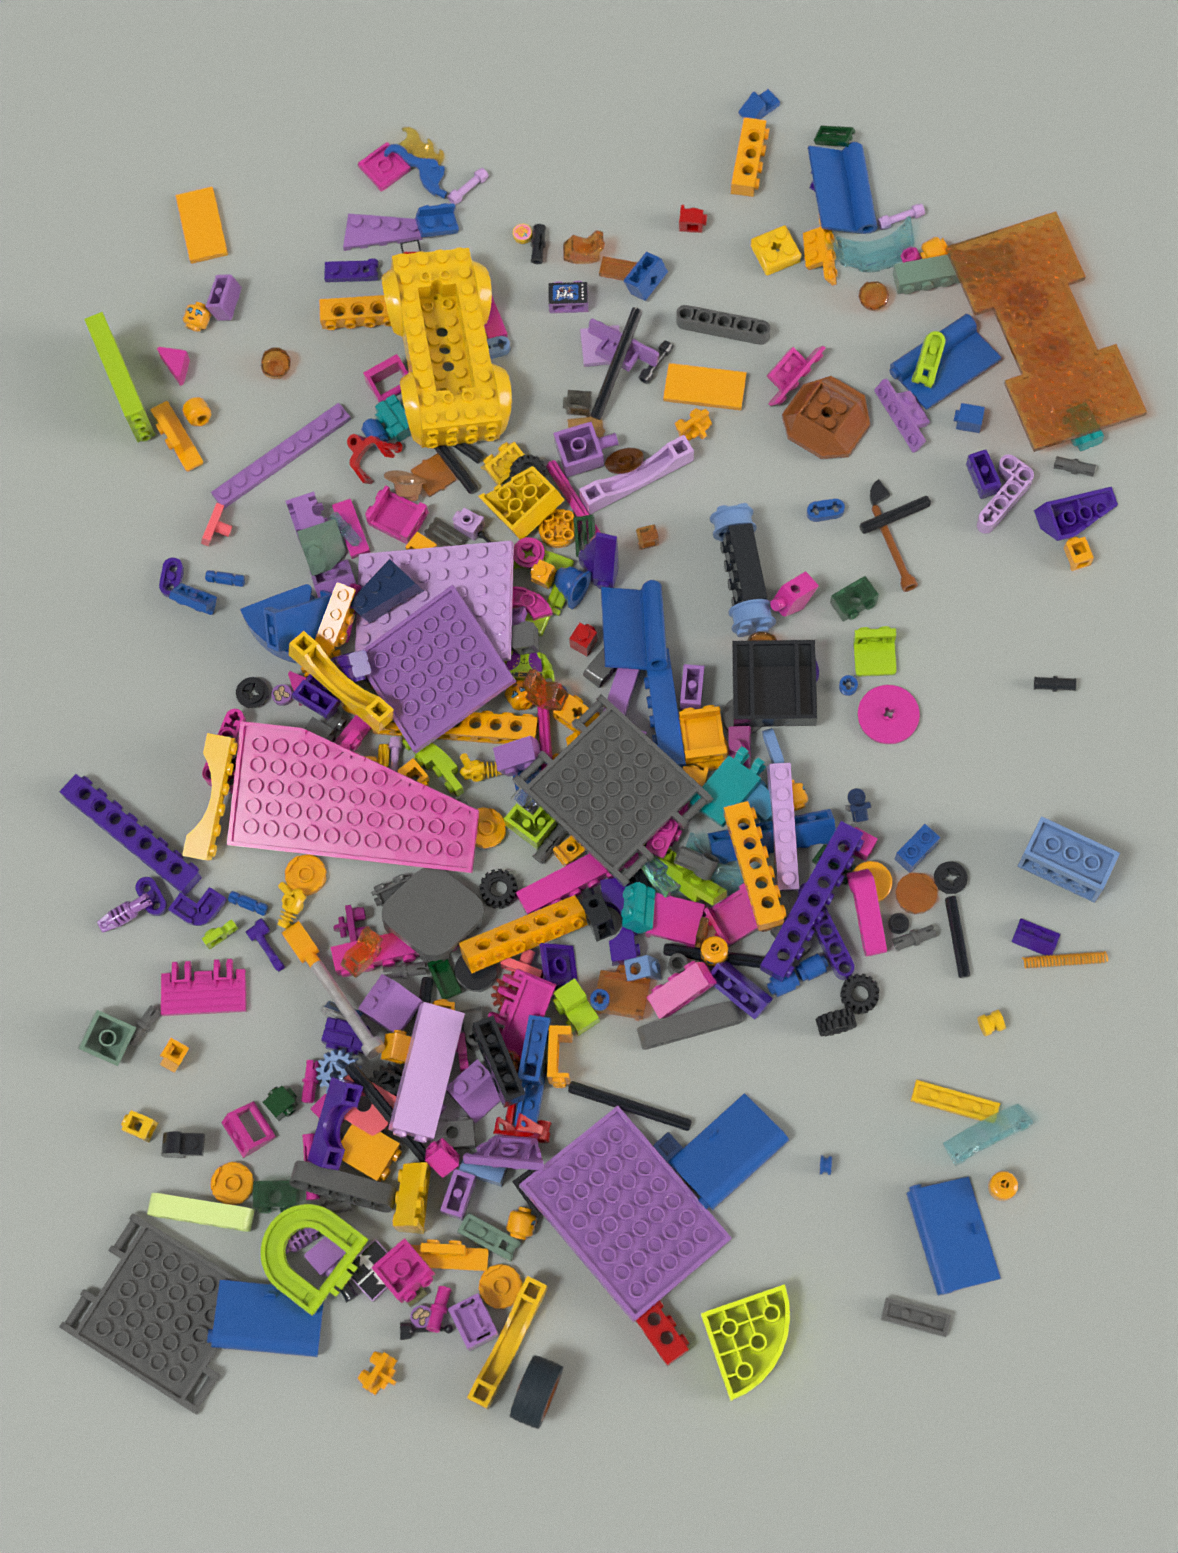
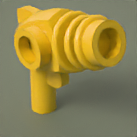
M466 753L460 755L464 765L460 770V774L465 780L471 779L474 782H479L485 779V774H487L488 779L489 774H491V777H493V774L496 777L502 775L497 770L496 762H494V765L490 762L489 766L488 761H486L485 766L483 761H471Z
M281 882L278 888L284 893L281 901L283 902L282 908L286 911H280L284 915H279L282 917V920L278 919L277 925L287 929L292 926L289 922H294L291 918H297L293 914L299 915L300 911H302L306 895L303 894L300 888L292 891L285 882Z

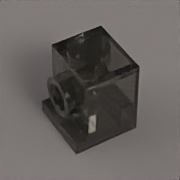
M568 390L567 397L563 398V409H566V414L590 418L592 391Z

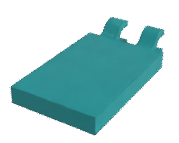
M743 746L739 748L734 759L728 756L702 787L711 795L713 801L710 804H706L699 811L722 828L726 825L724 807L745 802L762 782L759 775L766 768L765 762L759 757L753 762L750 770L743 766V763L750 757L749 751ZM696 794L690 801V805L693 806L701 797Z

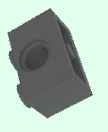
M457 1117L456 1121H448L446 1118L439 1119L435 1136L431 1143L443 1138L454 1150L476 1149L475 1123L473 1119L469 1120V1117ZM451 1129L459 1131L458 1136L454 1139L447 1137V1133Z

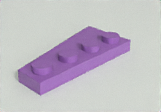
M348 213L343 249L348 251L351 248L360 247V249L377 244L385 246L387 243L392 242L399 244L417 239L421 241L422 238L415 219Z

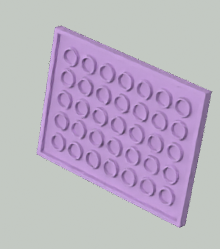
M512 541L359 554L358 584L361 585V589L390 559L420 586L424 592L413 595L407 599V602L400 603L391 608L392 611L371 623L357 613L355 652L363 650L453 584L502 660H511L514 543Z

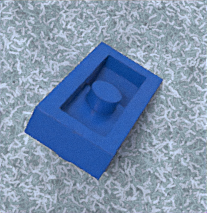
M769 89L760 95L754 91L741 107L738 114L743 119L744 117L762 119L779 107L780 101Z

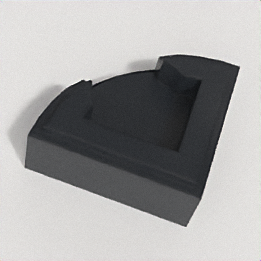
M879 479L873 483L870 490L872 506L890 497V493Z

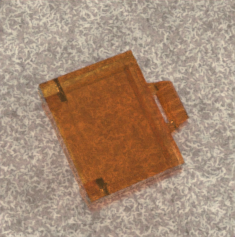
M619 964L615 972L601 970L597 989L605 990L608 993L609 1005L602 1011L595 1009L594 1011L598 1014L607 1013L634 1018L635 1021L643 1020L651 979L642 978L630 982L627 981L625 965ZM631 966V973L633 975H637V969ZM597 996V1000L595 1002L598 1001V1004H602L605 998Z

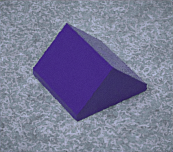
M540 943L544 980L556 984L555 990H558L574 978L578 982L574 947L571 945Z

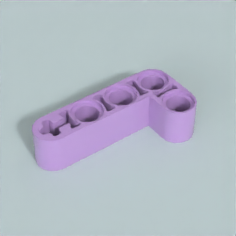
M1007 454L1000 459L997 472L1006 483L980 512L977 529L981 533L987 534L992 532L1031 486L1034 477L1033 470L1013 455ZM1003 465H1009L1012 468L1006 469ZM1024 476L1028 480L1023 481L1019 477ZM1007 491H1013L1016 494L1010 495ZM995 505H1001L1003 509H997Z

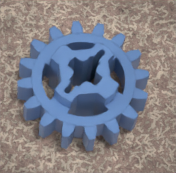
M337 1049L331 1051V1054L329 1052L324 1054V1058L318 1061L322 1066L316 1068V1071L320 1072V1075L316 1078L322 1079L323 1082L320 1084V1087L326 1086V1093L331 1077L344 1079L348 1076L345 1067L351 1062L356 1063L359 1060L358 1058H351L352 1052L345 1054V1049H341L339 1052Z

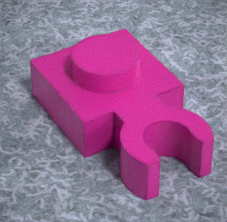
M464 1032L459 1035L455 1053L458 1052L460 1072L469 1067Z

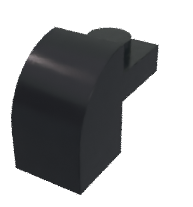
M181 1131L164 1132L161 1156L164 1158L204 1156L205 1134L182 1133Z

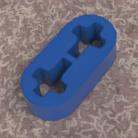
M840 499L815 501L808 505L807 517L813 522L838 519L843 516L845 505ZM833 505H836V507L839 508L838 512H835L834 509H832ZM814 508H816L817 511H819L818 515H815V513L813 512Z

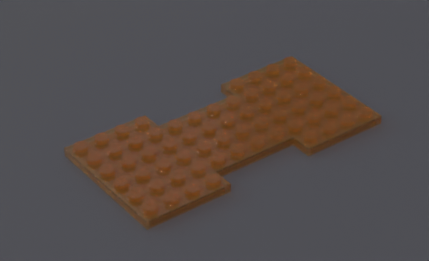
M1056 211L946 247L948 257L974 316L993 310L1021 373L1019 376L1006 379L1004 385L1033 452L1147 414L1145 405L1117 344L1097 349L1069 285L1085 281L1086 276Z

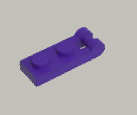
M371 258L364 261L325 262V283L377 281L379 261Z

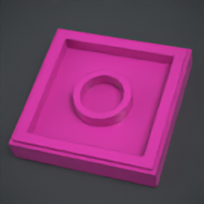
M388 142L357 163L358 167L381 192L411 171V167L397 153H390L388 157H384V151L390 146Z

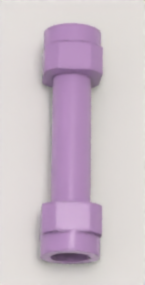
M480 168L475 171L474 177L457 191L454 189L447 196L448 200L455 205L461 202L462 196L479 182L482 184L489 177L486 170Z
M916 204L910 210L890 217L888 215L881 216V218L877 219L879 228L881 230L891 228V224L913 216L915 219L925 215V210L922 204Z
M391 737L389 743L391 750L390 769L397 772L403 739Z

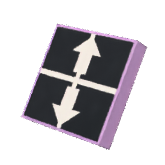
M376 1239L357 1255L352 1262L358 1269L355 1272L350 1269L347 1270L352 1274L351 1279L372 1302L387 1289V1286L371 1268L388 1253Z

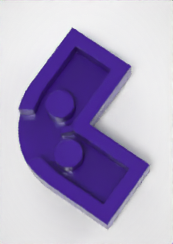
M209 887L198 903L179 893L168 910L190 925L201 926L214 919L227 899Z

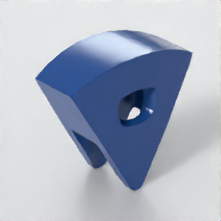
M309 584L296 587L240 609L249 630L267 651L283 660L297 663L289 656V649L278 652L267 647L263 609L273 607L282 610L316 599L312 595V587Z

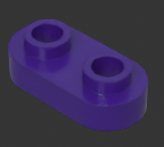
M175 557L165 560L162 566L159 589L166 597H169L170 591H172L167 590L168 587L174 586L175 588L182 583L184 567L182 562ZM172 568H177L175 572H171Z
M150 877L140 878L135 885L138 896L140 897L146 893L149 898L144 900V902L149 899L152 901V905L145 909L152 916L164 914L167 909V902L158 885ZM146 886L151 887V889L148 892L144 891V888ZM156 903L160 904L158 909H154Z

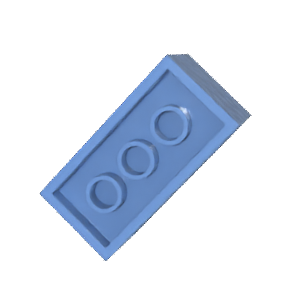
M1041 816L1017 867L1095 903L1103 891L1120 853Z

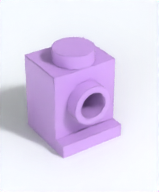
M465 507L462 511L458 510L453 516L454 529L474 541L478 537V532L482 531L485 526L484 517L478 516Z

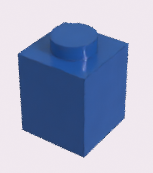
M961 403L960 410H955L953 420L957 422L956 429L980 433L985 407Z

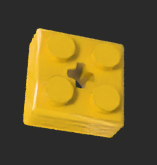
M786 225L751 239V248L767 276L801 262V253Z

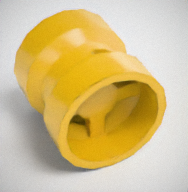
M998 1009L992 1011L990 1015L986 1016L983 1014L977 1017L979 1027L985 1037L991 1035L995 1030L1000 1032L1006 1029L1004 1019Z

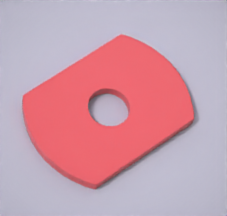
M349 1075L344 1078L354 1082ZM371 1082L394 1109L396 1096ZM373 1104L366 1112L353 1108L343 1118L371 1136L381 1132L389 1124Z

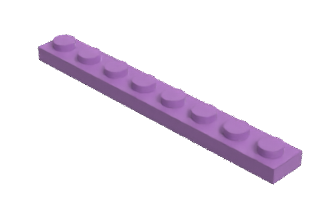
M337 403L211 492L212 496L219 504L224 505V509L349 422L351 420L349 414L340 403Z

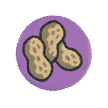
M280 684L273 688L271 695L277 705L285 706L291 702L292 691L287 685Z
M423 1305L415 1307L410 1315L413 1325L417 1328H426L431 1310Z

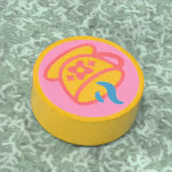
M527 224L516 225L513 229L514 240L519 244L528 243L532 239L531 227Z

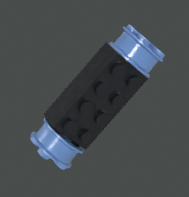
M747 503L719 506L716 508L717 511L711 514L710 522L714 524L715 528L713 538L722 541L720 542L721 553L725 554L724 569L729 574L728 589L733 594L731 598L732 607L728 611L734 623L732 625V632L737 634L738 637H745L755 633L758 635L766 634L776 624V619L771 614V601L767 600L754 534L757 527L752 522L753 509Z

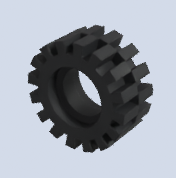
M532 454L519 457L510 467L509 476L511 478L521 473V469L526 465L533 466L540 474L547 477L546 466L544 467L543 460H539L538 456L535 457Z
M493 869L491 873L487 872L485 878L482 877L479 886L483 901L494 909L496 907L503 909V906L509 907L510 903H514L515 897H517L518 886L516 879L507 870L504 872L502 869H498V871ZM495 882H503L507 886V891L502 896H495L491 892V886Z
M857 973L854 976H849L844 981L840 997L846 1009L852 1008L853 1013L861 1014L862 1012L868 1013L869 1010L875 1007L879 999L880 990L877 987V982L873 981L871 976L867 977L866 974L862 973V975H859ZM857 986L864 987L868 992L867 999L861 1002L856 1001L852 997V990Z
M852 1008L830 1011L815 1018L819 1034L822 1037L841 1034V1032H847L857 1027Z

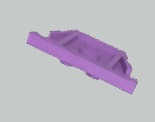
M495 1135L487 1142L477 1146V1152L474 1154L465 1153L463 1155L464 1164L485 1165L494 1168L507 1167L516 1170H544V1162L537 1138Z

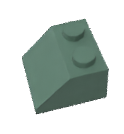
M335 519L297 531L312 576L331 570L346 554Z
M95 1010L78 1049L118 1066L136 1027L104 1012Z

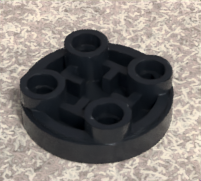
M461 955L455 965V975L463 988L473 992H483L494 983L497 977V965L495 963L471 973Z

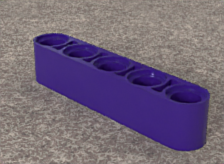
M806 883L800 885L798 889L797 898L799 897ZM816 898L808 900L811 906L819 905V901ZM824 906L822 911L825 914L819 924L815 922L812 929L815 930L814 934L835 976L845 981L849 976L853 975L854 962L826 906ZM824 927L829 928L831 934L823 935L820 929ZM837 946L841 952L839 954H832L829 948ZM847 965L850 971L842 973L839 970V966Z

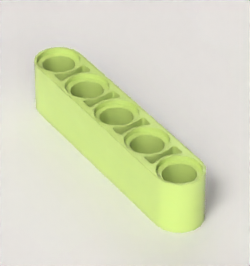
M151 1193L147 1215L251 1232L255 1210L241 1206Z

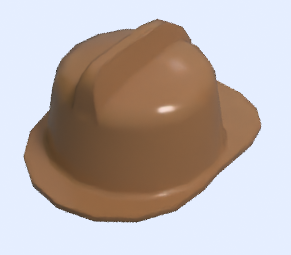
M392 470L384 473V478L394 484L397 496L414 502L418 500L422 492V486L427 482L426 479L419 478L405 471Z

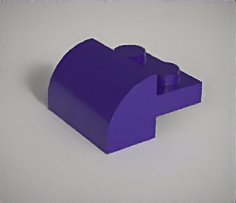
M309 674L306 680L303 679L292 693V699L327 720L333 717L341 703L334 694L311 674Z

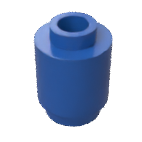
M370 418L363 423L361 430L366 438L376 436L381 441H389L388 433L378 419Z
M815 954L799 962L795 969L802 982L810 981L826 973L828 963L823 955Z
M794 970L789 978H784L783 982L770 977L769 983H767L770 994H775L777 998L796 990V987L800 985Z

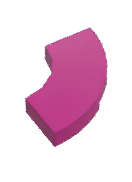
M513 586L512 608L525 606L527 613L530 614L533 621L553 615L551 607L541 595L524 587Z

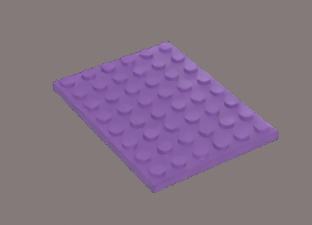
M616 1106L545 1163L543 1171H535L519 1185L522 1191L633 1323L732 1239L619 1106Z

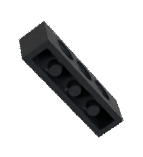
M494 1016L474 1022L472 1032L503 1108L524 1101L526 1093Z

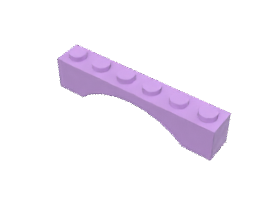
M682 435L663 446L637 469L606 479L596 480L580 488V500L588 513L592 514L694 461V450L685 435Z
M791 763L769 764L767 766V776L773 821L775 885H778L779 891H796L799 889Z

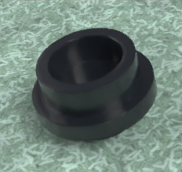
M895 913L889 918L888 927L895 934H903L909 928V920L904 914Z

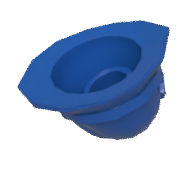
M575 567L560 568L555 573V585L564 595L568 607L572 610L585 597L591 581L592 574L590 571L583 572L578 571Z

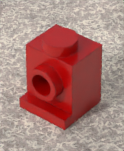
M681 205L679 232L702 233L703 226L707 225V214H703V209L694 207L688 209L685 208V205Z

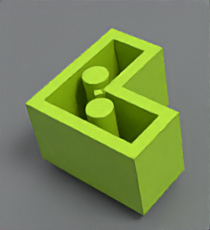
M517 803L504 818L507 828L537 850L544 843L543 840L551 834L558 824L541 807L532 815Z
M575 978L553 992L555 998L553 1000L554 1007L560 1016L562 1014L565 1015L568 1020L565 1023L567 1026H571L572 1033L576 1031L578 1036H580L600 1022L598 1015L588 1002L586 994Z

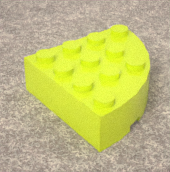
M785 1284L701 1313V1318L730 1402L746 1395L761 1384L773 1370L783 1352L790 1323L789 1299Z

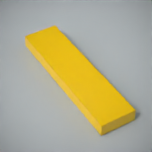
M920 1080L915 1081L910 1102L992 1125L996 1123L1000 1107L998 1102Z

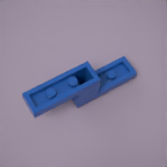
M529 1015L518 1073L526 1095L524 1101L518 1102L515 1126L518 1114H523L538 1124L548 1067L544 1062L551 1019L534 1015ZM521 1121V1125L525 1127V1122Z

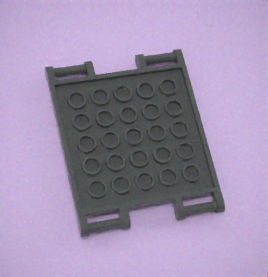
M600 694L596 698L597 701L584 714L571 722L574 728L581 732L575 740L554 760L544 751H541L537 755L538 758L512 780L625 887L629 883L628 880L647 861L650 862L654 858L653 854L644 845L671 818L684 829L688 825V821L706 804H710L713 798L608 699ZM602 707L606 708L588 727L584 725ZM545 763L547 766L527 784L525 781ZM698 794L701 798L681 816L678 811ZM639 852L642 856L621 874L618 870L633 855Z
M132 1213L129 1217V1223L115 1245H111L108 1250L121 1259L97 1297L85 1289L82 1290L79 1301L66 1321H62L59 1328L197 1415L201 1410L199 1407L215 1381H219L221 1377L220 1374L207 1367L219 1349L211 1348V1343H207L208 1331L213 1329L219 1282L220 1280L242 1281ZM137 1225H140L141 1229L125 1253L121 1250ZM88 1301H91L93 1304L77 1329H74L72 1327ZM205 1373L208 1375V1378L193 1402H189L187 1398L202 1374Z

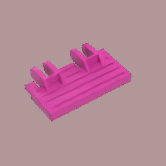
M219 959L214 960V980L213 971H195L194 981H192L191 961H185V979L179 980L178 962H172L171 973H161V1015L179 1016L247 1012L246 970L236 969V979H234L233 959H227V977H220L221 963Z
M517 968L514 976L504 974L502 980L518 987V991L505 986H499L498 993L514 1001L506 998L500 1014L490 1012L488 1017L494 1016L497 1023L505 1026L504 1029L498 1028L509 1055L521 1060L529 1015L545 1017L556 984Z

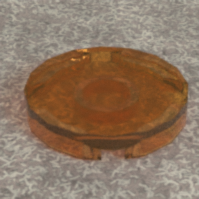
M909 873L903 876L897 883L895 891L896 901L900 908L907 913L915 915L924 914L936 903L937 886L926 874Z

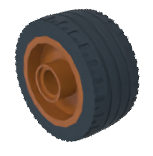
M533 1355L518 1386L509 1417L522 1424L524 1423L527 1426L539 1429L557 1390L563 1366L541 1356Z

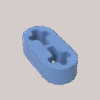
M498 336L487 339L490 359L505 356L510 352V341L508 338ZM500 343L503 344V346H504L503 349H500V347H499V344H500Z
M770 728L762 731L763 740L772 764L784 763L774 730Z

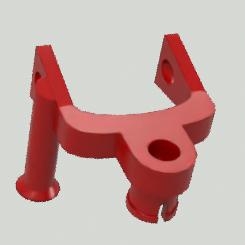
M351 434L347 439V445L353 452L349 465L363 483L372 484L374 481L360 468V461L366 451L376 444L384 457L394 458L395 454L392 451L400 453L403 449L402 443L381 441L376 436L366 438L358 434Z
M518 1103L508 1106L505 1120L500 1117L496 1118L493 1134L537 1138V1141L540 1143H549L551 1133H549L551 1122L538 1120L537 1124L523 1114H518L516 1127L513 1126ZM521 1121L525 1122V1127L521 1125ZM500 1124L503 1125V1130H500Z

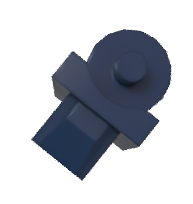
M859 788L851 789L848 792L847 800L851 805H845L846 811L851 812L853 822L869 820L867 809L871 808V803L865 801L866 795Z

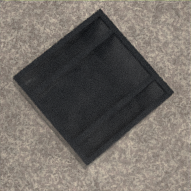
M815 640L732 641L733 726H816Z

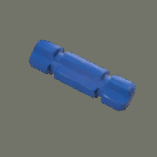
M207 570L205 575L206 581L212 583L217 581L219 584H235V586L242 587L245 582L244 576L239 574L234 576L232 573L219 571L215 573V571Z
M231 891L228 901L230 903L238 904L240 907L252 912L256 911L257 914L262 916L267 913V904L258 903L257 900L245 895L240 896V893Z

